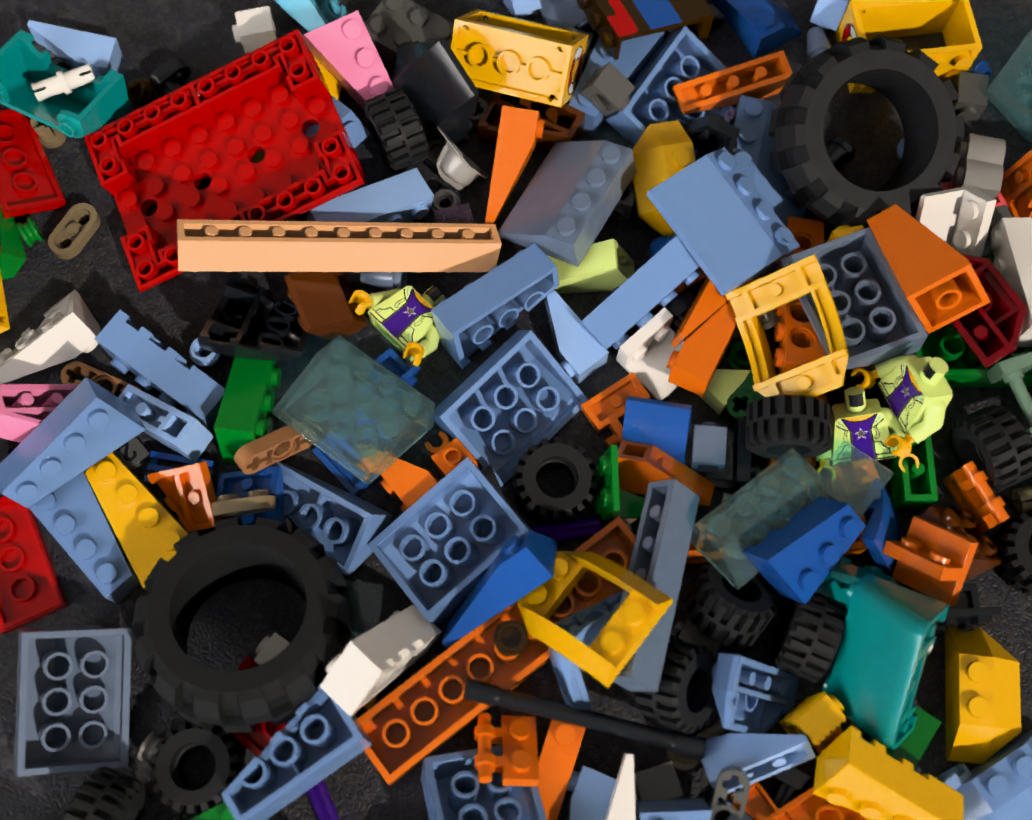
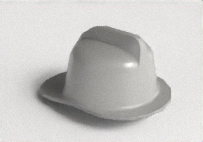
M437 126L447 140L437 158L436 167L442 179L457 190H462L479 176L488 178L484 170L461 152L445 132Z

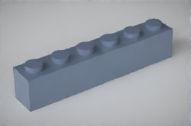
M677 479L649 482L628 569L630 572L671 597L674 602L613 681L629 691L658 692L700 499V496ZM623 590L620 606L630 594Z

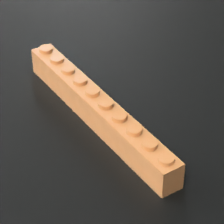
M177 219L178 271L489 272L493 267L497 266L502 245L496 224Z

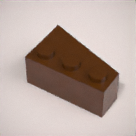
M496 92L478 124L479 142L497 144L502 106L539 111L540 119L545 120L543 137L542 139L537 138L534 149L550 151L556 142L579 140L584 131L585 113L567 104H564L562 107H556Z

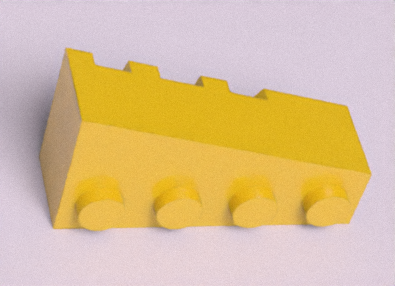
M112 452L85 471V474L143 589L148 591L144 581L158 560L162 558L169 561L177 553L174 544L188 535L189 532L123 461Z
M852 725L817 756L813 794L827 799L833 805L844 806L860 813L861 816L867 819L963 820L964 795L930 774H918L914 771V764L905 758L896 760L886 754V747L876 740L868 743L861 738V731Z

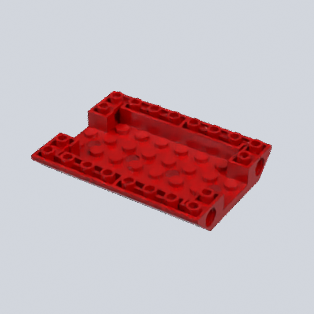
M299 29L190 82L84 137L100 184L114 196L127 235L120 237L140 292H144L185 272L178 271L177 219L289 221L365 184L361 163L322 72ZM319 125V130L315 135L306 136L307 129L310 126ZM265 151L263 160L259 163H253L254 155L257 152ZM205 178H211L209 187L200 190L199 185L201 181ZM152 204H157L158 208L155 214L147 216V209Z

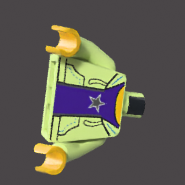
M432 285L423 295H420L412 286L370 294L363 290L354 291L348 303L359 304L355 310L358 315L364 314L366 309L369 310L368 315L371 324L403 354V359L407 358L410 362L413 361V365L417 367L420 365L422 358L437 349L440 336L431 309L445 299L437 287Z
M913 354L901 355L875 365V369L871 371L860 368L852 371V377L864 375V381L856 385L864 389L872 388L876 383V379H881L878 385L906 435L901 437L894 434L887 437L885 440L886 446L892 448L899 444L898 448L891 452L892 455L898 457L908 456L912 449V443H920L943 426L946 408L953 397V391L944 377L949 367L943 359L938 357L919 358Z
M862 387L847 388L844 391L846 403L835 404L831 407V449L826 453L816 456V461L819 462L820 467L816 469L814 477L818 483L821 482L820 472L823 469L830 472V482L833 483L835 481L836 471L830 466L829 462L831 461L834 467L851 464L863 458H866L867 461L897 457L892 455L891 452L896 450L899 444L891 448L885 445V440L888 436L894 434L901 437L906 435L901 429L895 413L890 408L881 407L878 399L866 400L865 390ZM910 452V454L906 457H912L915 460V465L918 469L919 459L917 458V456L911 454ZM900 457L898 462L903 472H905L902 461L906 457Z

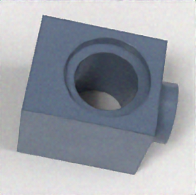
M703 422L701 425H694L691 469L693 471L723 474L726 459L727 427H720V424L716 422Z

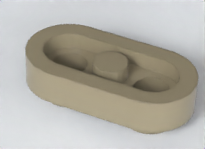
M78 203L69 209L48 238V245L58 258L71 259L81 252L100 226L101 218L96 209L88 203ZM90 219L87 224L82 225L84 220ZM71 243L69 247L64 248L65 244Z
M268 490L249 491L248 497L238 498V494L218 496V501L212 503V517H234L277 510L276 496L269 495Z

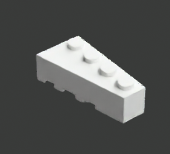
M1032 217L1001 218L990 231L988 237L989 247L993 249L994 253L993 265L1028 308L1017 347H1032Z
M414 605L401 612L397 610L384 622L350 641L343 653L338 654L326 666L325 671L328 674L319 687L351 717L427 653L442 631L433 623L426 621Z

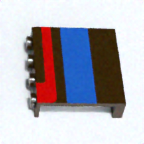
M577 0L578 7L584 11L589 19L591 28L596 30L601 38L603 47L609 51L614 60L619 58L622 41L687 25L699 40L708 38L714 18V13L705 0Z

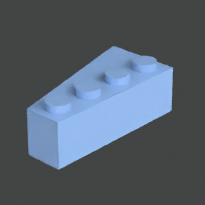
M414 168L343 194L307 212L306 221L410 223L430 213L434 195L418 169Z

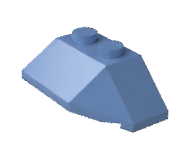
M719 653L717 662L712 669V692L723 728L743 733L764 734L779 721L783 714L787 715L794 709L800 678L781 669L739 655Z
M1031 729L990 757L986 762L971 770V776L956 789L957 792L964 795L963 820H1032Z

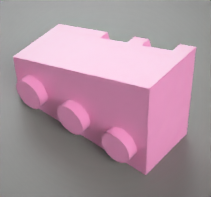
M358 10L303 35L308 48L320 61L319 63L331 72L363 110L364 101L394 89Z
M0 384V438L21 443L79 384Z

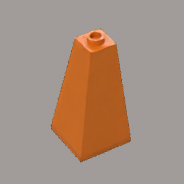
M897 204L866 220L906 298L928 334L990 303L969 260Z

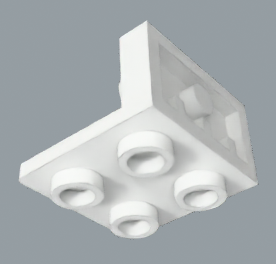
M972 186L922 194L915 219L958 252L982 257L997 199Z
M665 307L619 347L616 361L629 374L633 372L647 392L655 400L663 401L678 387L668 382L671 369L666 368L672 352L674 350L679 352L684 343L682 341L675 348L670 344L676 333L670 328L673 315Z

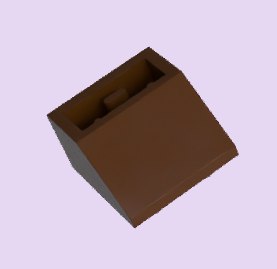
M295 272L284 277L288 286L287 295L297 308L299 313L298 322L304 331L339 343L368 325L364 314L358 315L355 312L359 304L348 303L354 291L346 272Z
M930 506L919 516L979 543L965 581L1003 562L996 553L998 548L995 543L987 536L981 534L976 527V519L969 512ZM910 525L903 531L906 536Z

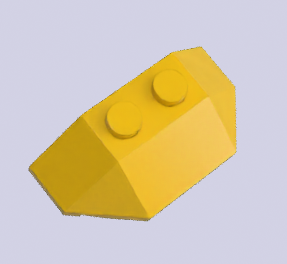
M678 120L649 124L633 147L636 173L632 178L638 216L662 236H668V238L676 234L646 193L696 161L692 140Z
M957 626L946 627V761L983 764L1021 732L1019 661L981 627H979V630L959 632Z

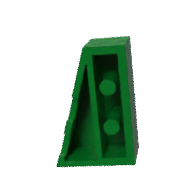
M234 358L214 425L224 464L237 465L234 461V456L238 449L268 434L271 412L275 402V388L281 382V368L277 367L276 360Z

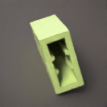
M615 239L593 243L579 267L548 256L557 266L560 285L554 290L558 294L615 291L635 273L634 260Z

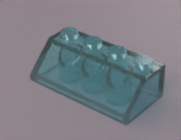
M791 448L697 522L694 526L690 542L738 591L759 573L756 567L743 554L742 550L748 546H756L767 538V533L773 529L779 530L791 522L790 518L818 498H829L817 470Z

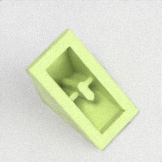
M717 369L704 396L700 397L720 415L727 408V400L730 395L743 383L751 370Z

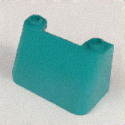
M21 29L0 49L1 105L59 130L68 137L82 138L92 134L101 127L130 112L124 75L110 69L105 76L99 75L94 82L72 89V93L68 95L64 92L39 102L34 94L36 93L35 90L33 91L31 83L55 76L57 71L62 70L66 72L69 70L53 64L48 51L43 50L40 53L32 44L35 40L34 36Z
M867 574L858 582L854 581L849 587L846 599L850 604L845 620L844 632L837 650L832 673L827 676L822 691L827 695H834L841 702L845 709L842 713L880 744L895 750L914 730L918 715L914 713L917 705L913 704L928 649L936 639L934 633L937 625L934 623L936 621L942 623L945 621L949 604Z

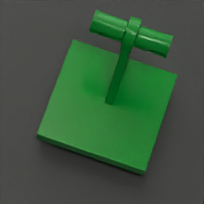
M610 445L605 453L600 456L597 464L593 465V469H597L598 475L595 479L598 495L594 496V514L598 515L602 524H606L611 518H617L618 516L620 518L641 519L645 498L619 488L617 445Z

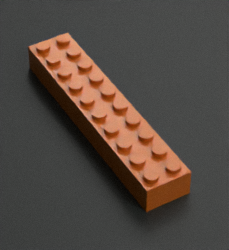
M618 516L574 551L593 552L628 570L636 536ZM587 570L549 618V621L555 624L599 601L622 592L624 589L606 578ZM518 601L459 639L358 718L373 743L364 752L388 785H393L421 763L424 757L431 755L474 721L479 714L484 713L491 707L463 699L468 678L495 684L503 689L513 690L550 660L549 646L531 637L529 634L525 650L518 655L507 656L496 648L494 633L501 623L513 620L525 627L517 605Z

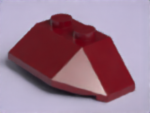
M962 254L971 263L990 303L950 324L974 356L985 368H988L1016 350L1028 308L988 258Z

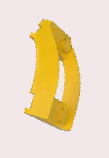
M813 254L725 295L727 300H730L736 315L735 321L750 362L755 392L757 391L764 397L802 395L814 398L843 386L849 355L833 297L816 255ZM808 294H812L825 331L830 354L776 375L769 343L759 316Z
M556 551L553 577L519 599L517 605L526 631L531 637L551 647L580 669L592 675L606 688H609L674 601L671 597L639 576L598 554L589 551ZM587 570L606 578L630 593L589 647L549 621V618Z

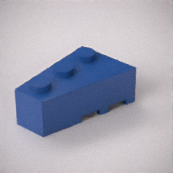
M820 497L790 518L791 522L779 530L773 529L766 534L767 538L754 547L748 546L742 552L779 595L806 604L866 527L848 503Z

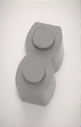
M969 133L965 141H960L957 146L956 153L960 154L961 157L959 167L954 172L952 184L956 185V188L972 186L996 198L1001 190L1003 181L1006 140Z

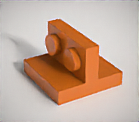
M913 516L907 536L902 537L901 541L886 540L882 553L898 560L892 575L895 580L933 599L949 604V606H956L979 543L927 519Z

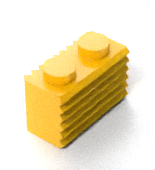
M825 692L808 696L781 719L779 724L787 734L806 735L810 745L816 746L820 745V741H824L826 736H830V732H834L836 727H841V723L846 722V716L842 713L845 709L834 695H827Z

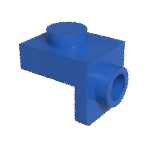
M390 347L367 367L366 371L393 397L400 390L406 393L417 383L418 379L415 376L421 367L413 366L410 368Z

